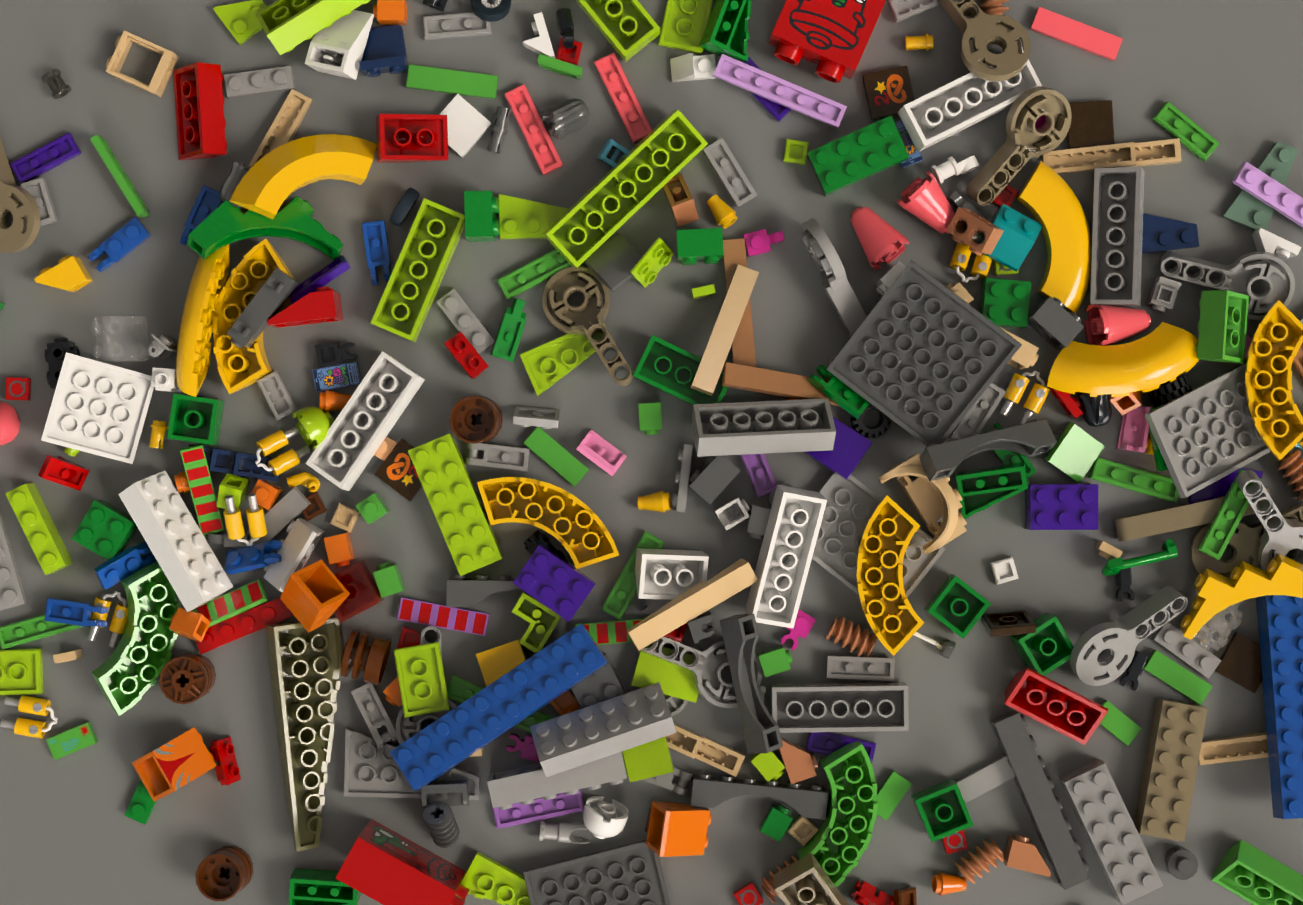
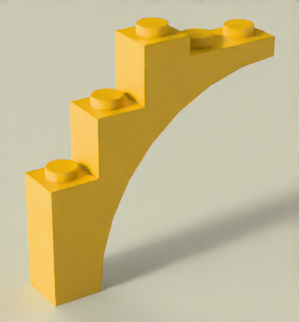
M1278 554L1276 559L1270 561L1267 567L1268 572L1242 561L1239 567L1236 566L1233 569L1231 579L1206 568L1204 573H1200L1195 580L1194 585L1198 596L1195 597L1192 603V610L1181 621L1180 626L1183 636L1192 640L1200 628L1215 614L1230 605L1246 599L1265 595H1287L1303 598V564Z

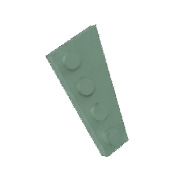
M1276 142L1257 169L1280 184L1285 185L1298 149L1281 142ZM1242 189L1221 218L1253 231L1259 228L1266 230L1274 209Z

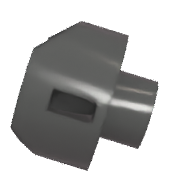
M1181 846L1172 847L1165 855L1166 869L1176 879L1187 880L1197 872L1198 860L1188 849Z

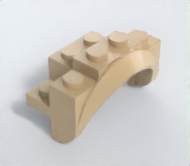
M915 453L901 463L892 465L888 471L877 478L883 484L887 480L896 477L933 536L931 541L921 547L924 553L928 554L966 532L967 530L964 525L967 523L961 513H958V509L963 507L960 503L962 497L956 489L952 490L948 484L950 478L929 481L920 461V455ZM943 516L942 522L937 523L936 520Z

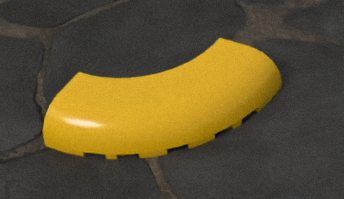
M1040 160L1016 197V200L1032 213L1039 224L1043 225L1042 232L1046 243L1047 264L1043 279L1036 292L1046 298H1058L1065 305L1063 307L1065 310L1076 314L1086 294L1091 276L1092 239L1090 228L1083 208L1072 189L1051 167Z
M229 244L219 248L206 259L199 256L184 305L177 346L176 384L183 393L197 397L210 369L212 342L209 341L212 335L213 319L216 316L220 292L230 275Z
M1162 322L1147 336L1125 344L1100 346L1072 340L1066 348L1061 350L1055 359L1048 377L1047 387L1070 394H1075V392L1090 393V397H1097V395L1111 394V397L1129 396L1130 392L1140 390L1142 393L1159 388L1160 384L1175 381L1178 375L1183 372L1187 373L1199 361L1196 351L1198 339L1184 329Z
M501 477L477 482L490 525L518 522L530 524L546 531L565 547L576 569L619 556L615 542L600 518L585 503L566 490L544 481L523 477Z
M886 495L876 507L863 532L857 557L856 577L858 594L866 619L882 645L894 656L924 624L912 608L905 594L902 565L909 542L920 525Z

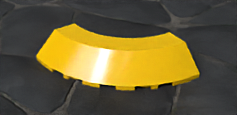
M319 134L290 141L275 148L257 161L243 176L229 202L273 220L281 204L294 191L318 180H344L361 185L366 180L377 145L362 138L339 134Z
M267 238L243 256L244 258L232 270L217 301V312L213 319V351L216 356L217 369L229 394L256 383V380L273 372L264 349L263 331L250 348L244 346L242 348L237 347L230 341L232 337L227 334L228 330L276 268L281 269L294 279L285 262Z
M1280 300L1276 301L1260 322L1248 351L1245 370L1246 397L1253 422L1260 437L1278 460H1281L1303 438V416L1297 404H1294L1291 393V367L1293 359L1303 343V324Z

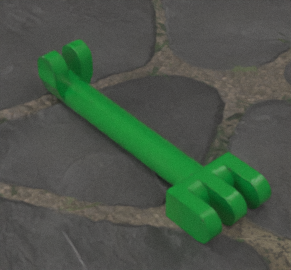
M1167 539L1162 545L1163 551L1125 560H1122L1121 557L1110 559L1101 572L1104 576L1118 574L1122 569L1175 558L1178 556L1174 540Z

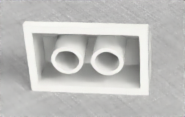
M298 518L296 521L292 520L286 532L289 534L285 541L281 540L282 548L276 550L277 554L281 555V561L264 568V571H266L264 578L282 593L291 574L304 568L325 532L303 518Z
M637 548L635 575L638 598L673 600L700 581L707 582L709 556L703 551Z

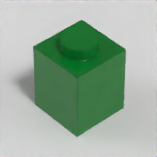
M771 804L759 825L760 832L780 842L793 820L792 815L789 813L790 810L781 804H778V806Z

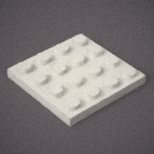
M66 352L41 441L133 464L154 387H151L152 376Z

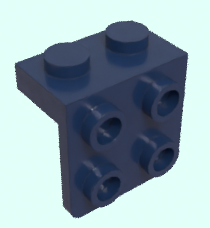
M400 25L370 29L362 61L359 62L360 71L364 76L378 77L382 73L399 74L403 70H408L403 28Z

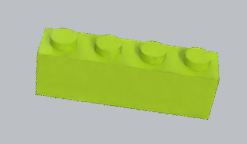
M26 483L5 493L44 574L55 573L73 564L35 483Z

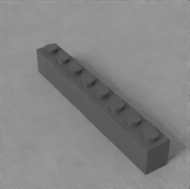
M1013 710L990 720L989 722L1003 755L1008 757V764L1013 768L1016 775L1014 777L1015 783L1059 886L1066 890L1088 880L1087 872L1089 867L1085 859L1080 858L1078 853L1081 850L1077 840L1072 838L1069 830H1072L1071 825L1066 817L1063 818L1060 811L1063 809L1059 798L1055 797L1052 792L1054 788L1053 782L1043 771V768H1045L1044 761L1035 752L1034 748L1037 745L1031 734L1028 735L1025 727L1028 724L1024 715Z

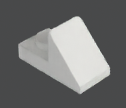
M542 12L533 14L535 21L531 22L534 35H539V37L525 40L523 45L537 54L555 58Z
M693 53L670 59L672 82L716 78L713 76L716 69L715 54L693 56Z
M1262 228L1256 229L1252 233L1257 251L1273 254L1276 251V255L1286 259L1297 256L1300 252V246Z

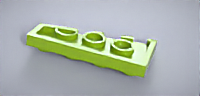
M499 194L500 239L545 238L543 233L568 208Z
M595 333L593 336V340H602L604 337V333ZM566 334L522 353L520 357L535 392L539 396L593 355L595 350L584 335Z
M480 852L476 853L460 883L470 889L468 894L474 895V897L479 899L486 898L497 901L496 903L502 905H531L523 875Z

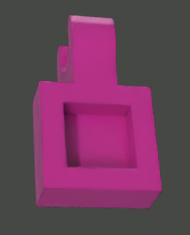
M766 229L744 234L749 257L771 252V244L785 240L783 231L767 235Z

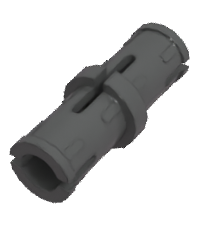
M501 106L497 107L493 126L491 125L490 127L491 135L487 151L501 154L502 143L505 135L508 133L507 125L511 109Z

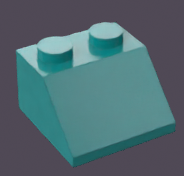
M1002 204L993 216L991 223L1003 229L1004 232L992 254L985 255L1017 272L1034 245L1043 225Z

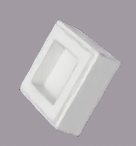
M1013 557L990 563L996 585L1019 579Z

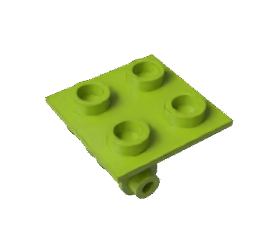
M658 237L630 273L636 281H639L646 288L655 281L659 271L669 264L674 253Z

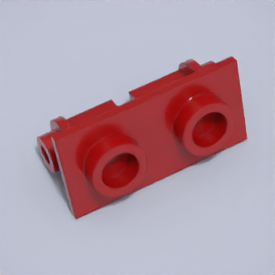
M459 332L444 343L471 379H475L489 367L462 332Z
M231 736L211 741L209 748L214 761L220 760L221 763L215 767L217 781L221 785L227 786L241 780Z
M858 880L854 886L857 891L849 894L858 905H895L894 897L882 890L879 891L877 897L874 896L877 888L864 880L862 882Z

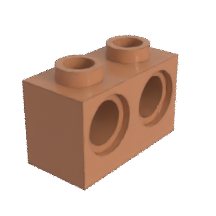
M962 207L957 209L946 230L953 235L952 239L960 244H968L970 246L969 250L980 256L982 253L991 255L1004 232L1003 229L972 210ZM965 223H967V229L964 232L963 226ZM984 233L985 239H984V241L981 243V240H980V239H981L982 234Z

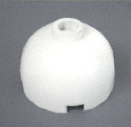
M593 796L587 799L583 810V820L586 828L595 837L600 839L618 835L627 822L628 808L617 800L612 799L611 804L602 801L604 799L603 796Z

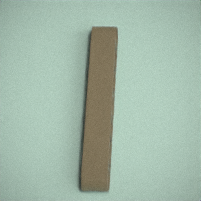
M1225 496L1216 497L1212 500L1197 501L1194 504L1186 503L1116 518L1114 523L1118 541H1127L1209 524L1212 522ZM1265 499L1258 501L1257 504L1262 503ZM1250 503L1243 516L1256 514Z

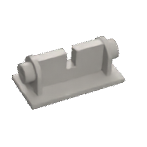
M151 335L155 340L148 347V354L150 356L165 359L172 352H177L176 346L178 344L168 335Z

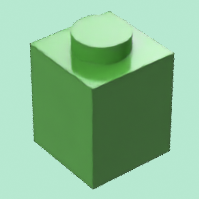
M661 402L638 404L640 431H645V435L658 434V430H662Z
M379 493L372 494L356 505V508L368 525L390 512Z
M387 562L378 565V570L373 572L381 598L406 589L397 564L391 566V563Z
M783 645L757 653L765 677L791 669L789 663H792L793 660L789 649L785 650Z

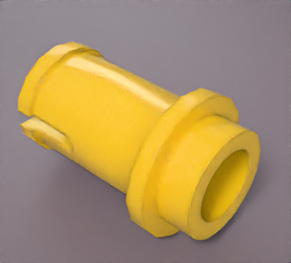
M926 33L925 36H905L906 51L920 49L929 51V49H933V35Z
M153 420V423L150 424L152 430L148 447L163 449L165 430L168 429V426H166L167 422Z

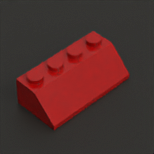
M196 62L173 70L179 160L212 159L227 155L221 65Z
M1029 668L1016 673L1005 690V705L1083 745L1087 743L1108 712L1107 708Z

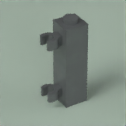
M276 268L228 330L227 334L232 337L230 341L239 348H242V346L250 348L268 325L267 320L275 316L299 283L281 269Z

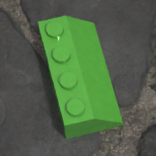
M1242 839L1228 849L1212 876V881L1253 905H1303V875Z

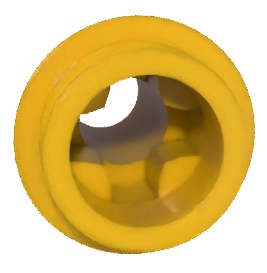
M718 195L712 196L706 202L718 226H722L723 229L728 228L738 219L735 215L736 211L721 200Z
M663 490L645 496H638V509L665 513L666 510H671L670 493Z

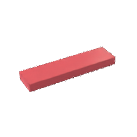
M1038 7L1030 27L1032 31L1111 61L1116 59L1123 38Z
M613 52L594 61V64L634 144L647 136L652 129Z
M525 84L504 93L543 176L562 167L563 164Z

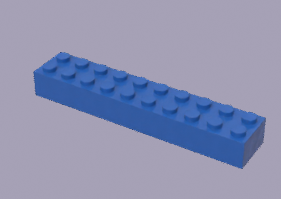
M1265 595L1256 597L1273 817L1298 819L1303 818V598L1287 595Z
M580 624L391 750L390 753L413 790H420L609 662L586 627Z

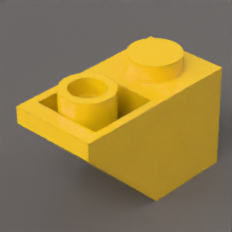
M70 255L61 258L58 261L59 264L53 268H44L39 272V276L34 278L36 283L70 292H75L93 281L80 258Z

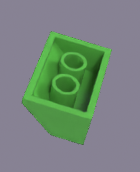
M1228 290L1202 291L1199 300L1200 320L1198 321L1199 339L1196 345L1197 359L1245 363L1249 295Z

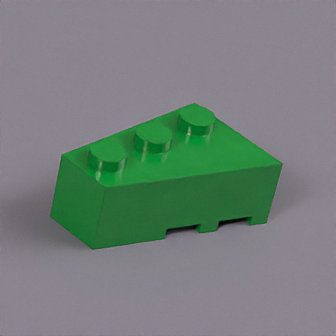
M716 0L699 46L720 57L724 54L743 63L747 62V40H749L750 32H748V20L751 16V0Z
M1025 462L962 471L956 474L958 492L962 497L960 503L963 506L961 507V512L964 519L1028 489L1029 486Z
M295 868L290 877L289 905H357L361 892L337 880L336 876L339 871Z

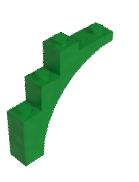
M296 196L284 209L277 212L273 220L251 210L242 214L238 206L234 207L226 200L188 235L187 245L203 259H206L221 247L250 237L272 236L303 242L320 250L333 260L340 255L343 244L337 236L331 235L319 221L312 219L315 210L308 201L302 200L299 196Z

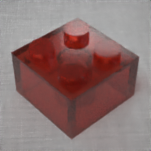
M364 560L335 574L337 579L350 593L335 611L340 623L384 600V598H381L378 587Z

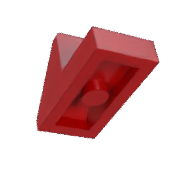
M1048 387L1070 419H1076L1083 414L1080 410L1082 406L1074 396L1071 398L1070 393Z
M47 454L38 476L80 491L89 470L61 456L56 458Z

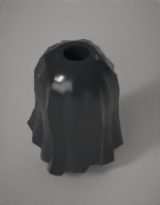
M1077 393L1082 402L1084 421L1089 426L1096 427L1109 423L1112 416L1109 394L1090 397V393Z

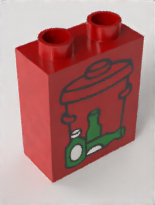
M786 0L769 41V44L776 47L774 56L792 65H798L801 58L818 65L815 74L833 83H840L843 76L851 79L886 0Z
M373 819L370 820L358 836L336 876L337 880L383 905H463L470 890L460 884L465 870Z

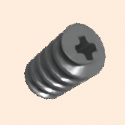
M442 801L428 804L423 811V818L433 842L441 848L452 846L458 840L460 831L451 807Z

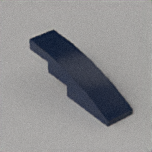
M203 446L209 471L278 482L279 475L275 476L272 471H266L261 466L257 467L255 461H257L256 455ZM260 456L261 461L259 463H263L269 468L268 461L274 458Z

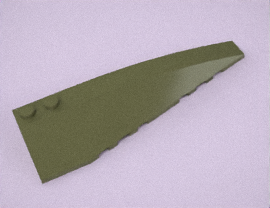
M339 617L329 618L322 626L309 633L299 621L265 625L280 759L296 852L319 847L322 805L325 802L324 790L328 779L327 768L331 757L335 727L333 724L334 715L337 712L336 700L341 682L339 678L342 645Z

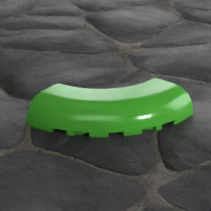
M158 562L143 567L121 581L128 603L125 631L112 655L91 672L106 700L118 716L132 708L142 699L144 693L151 686L155 685L156 679L171 658V651L178 637L169 627L172 616L176 614L178 607L180 608V602Z
M861 742L849 743L820 760L826 774L829 790L826 820H823L813 838L797 851L800 859L812 853L836 887L858 865V860L870 843L872 830L877 818V783L870 758Z

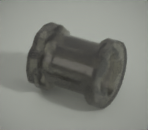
M53 69L41 78L43 83H47L54 99L62 98L71 91V87L66 85L60 76L61 71L59 69Z

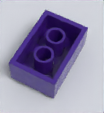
M1029 484L1028 489L1025 490V529L1098 530V484Z
M540 544L513 584L570 622L596 582Z

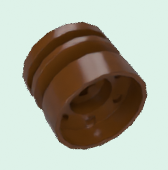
M469 396L462 398L454 405L450 414L452 431L457 438L466 443L476 444L490 441L498 435L502 428L503 416L501 409L495 401L488 397ZM475 415H476V416L482 415V417H481V421L483 422L482 424H481V423L475 424V422H476V418L474 417Z
M353 630L343 649L340 674L343 677H348L351 668H353L352 679H357L360 672L364 671V682L379 685L388 662L391 639L376 636L370 645L368 644V633H363L359 642L360 632Z
M191 652L180 655L166 663L162 669L159 679L161 690L166 698L174 703H192L209 693L214 686L216 678L215 668L211 661L202 654ZM181 677L189 678V682L186 683L184 680H181Z
M224 846L204 858L196 871V884L199 891L206 898L213 901H226L234 897L251 881L253 863L250 856L243 849L236 846ZM227 868L231 870L228 874L225 871Z

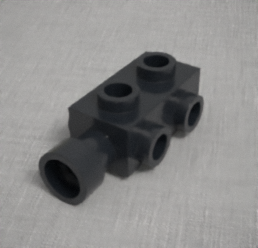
M56 338L54 343H47V349L45 350V360L49 365L47 382L52 389H56L66 352L80 356L79 347L75 346L74 342L68 341V338ZM59 349L62 351V354H61L60 357H58V350H59Z

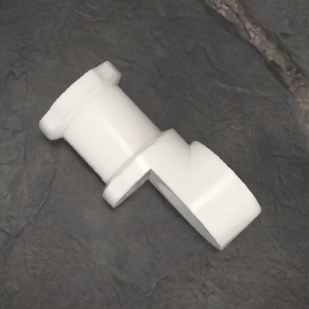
M975 155L959 163L951 156L948 158V161L938 166H931V171L940 185L945 179L953 175H964L980 165Z

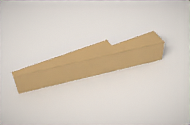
M291 89L251 160L249 168L267 153L293 140L312 103L311 98ZM242 209V214H245L248 209Z
M1180 138L1056 150L1043 154V162L1057 174L1094 171L1095 168L1175 164L1182 161Z
M738 264L690 388L712 396L759 272Z
M741 558L707 582L700 581L628 629L627 633L637 650H641L759 580L749 562Z
M674 723L676 733L666 736L669 748L693 759L696 758L735 777L738 775L747 754Z
M1267 732L1202 741L1199 764L1206 765L1267 758Z

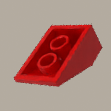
M379 114L376 117L377 163L448 161L447 115Z
M330 287L316 288V292H311L267 320L269 326L281 328L342 321L343 313L340 293L330 289Z

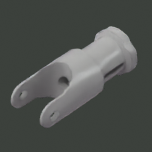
M544 821L540 822L539 841L548 839L557 840L559 843L580 844L590 842L587 838L571 835L573 831L578 829L588 830L585 824L569 822L549 824Z

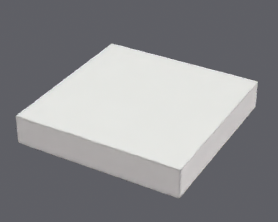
M459 94L439 114L447 115L448 146L462 158L492 125L489 120Z

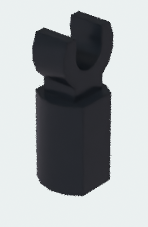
M568 8L559 9L556 11L559 33L563 36L565 49L574 48L573 42H575L571 11Z
M1131 568L1122 569L1116 574V585L1119 586L1116 592L1117 601H1122V594L1127 592L1129 600L1133 601L1135 594L1130 589V585H1132Z
M1135 650L1132 662L1126 669L1127 674L1121 677L1119 685L1125 686L1126 682L1131 680L1132 685L1130 689L1135 691L1138 688L1137 678L1141 676L1149 655Z

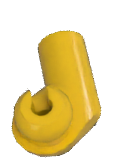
M302 472L286 478L290 488L303 485L310 492H316L320 487L319 479L308 472Z

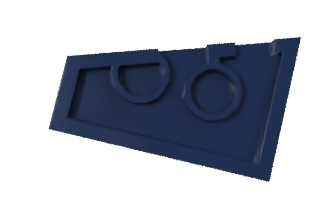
M1143 213L1142 254L1199 247L1197 224Z

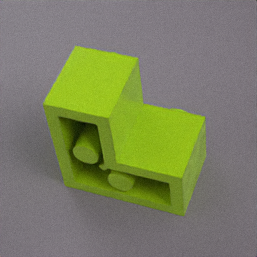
M525 591L511 611L531 623L519 643L534 653L542 650L561 618L560 615Z

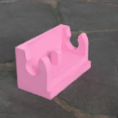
M1139 406L1122 415L1117 449L1145 452L1149 424L1145 414L1150 412L1151 407Z
M593 430L589 431L576 448V450L611 476L614 475L627 457Z

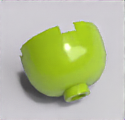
M308 406L293 412L292 418L297 417L299 423L295 425L299 429L305 443L308 446H314L312 449L314 452L317 446L326 438L327 432L334 423V420L329 412L324 413L318 407Z

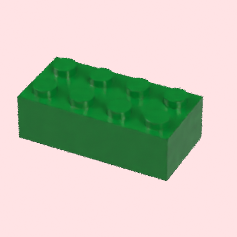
M888 116L807 153L808 160L825 197L907 161L909 158L892 116Z
M652 335L633 374L634 378L692 406L693 404L721 403L728 387L722 386L723 369L712 396L690 388L702 358Z

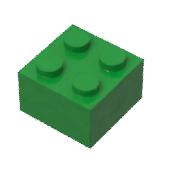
M464 191L466 239L469 242L496 241V236H500V222L496 219V213H499V199H497V196H494L492 191Z
M722 228L676 230L677 262H682L683 266L696 265V261H704L705 264H718V261L722 260L724 256Z
M995 278L983 279L981 282L979 312L999 327L1026 328L1028 325L1032 282Z
M173 393L167 439L218 445L224 400Z
M103 499L94 500L72 540L106 560H110L125 550L137 526L132 517Z
M951 574L924 610L964 639L991 603L956 575Z
M1045 613L1033 621L1036 625V633L1009 636L1027 667L1043 676L1068 661L1074 647L1057 617L1049 613Z
M953 779L911 795L931 842L974 826L959 787Z

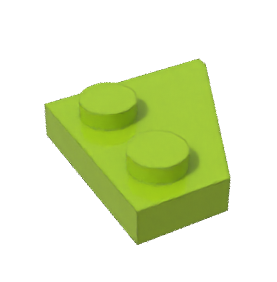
M250 0L216 6L213 10L236 41L242 45L263 29L255 14L266 8L267 5L263 0Z

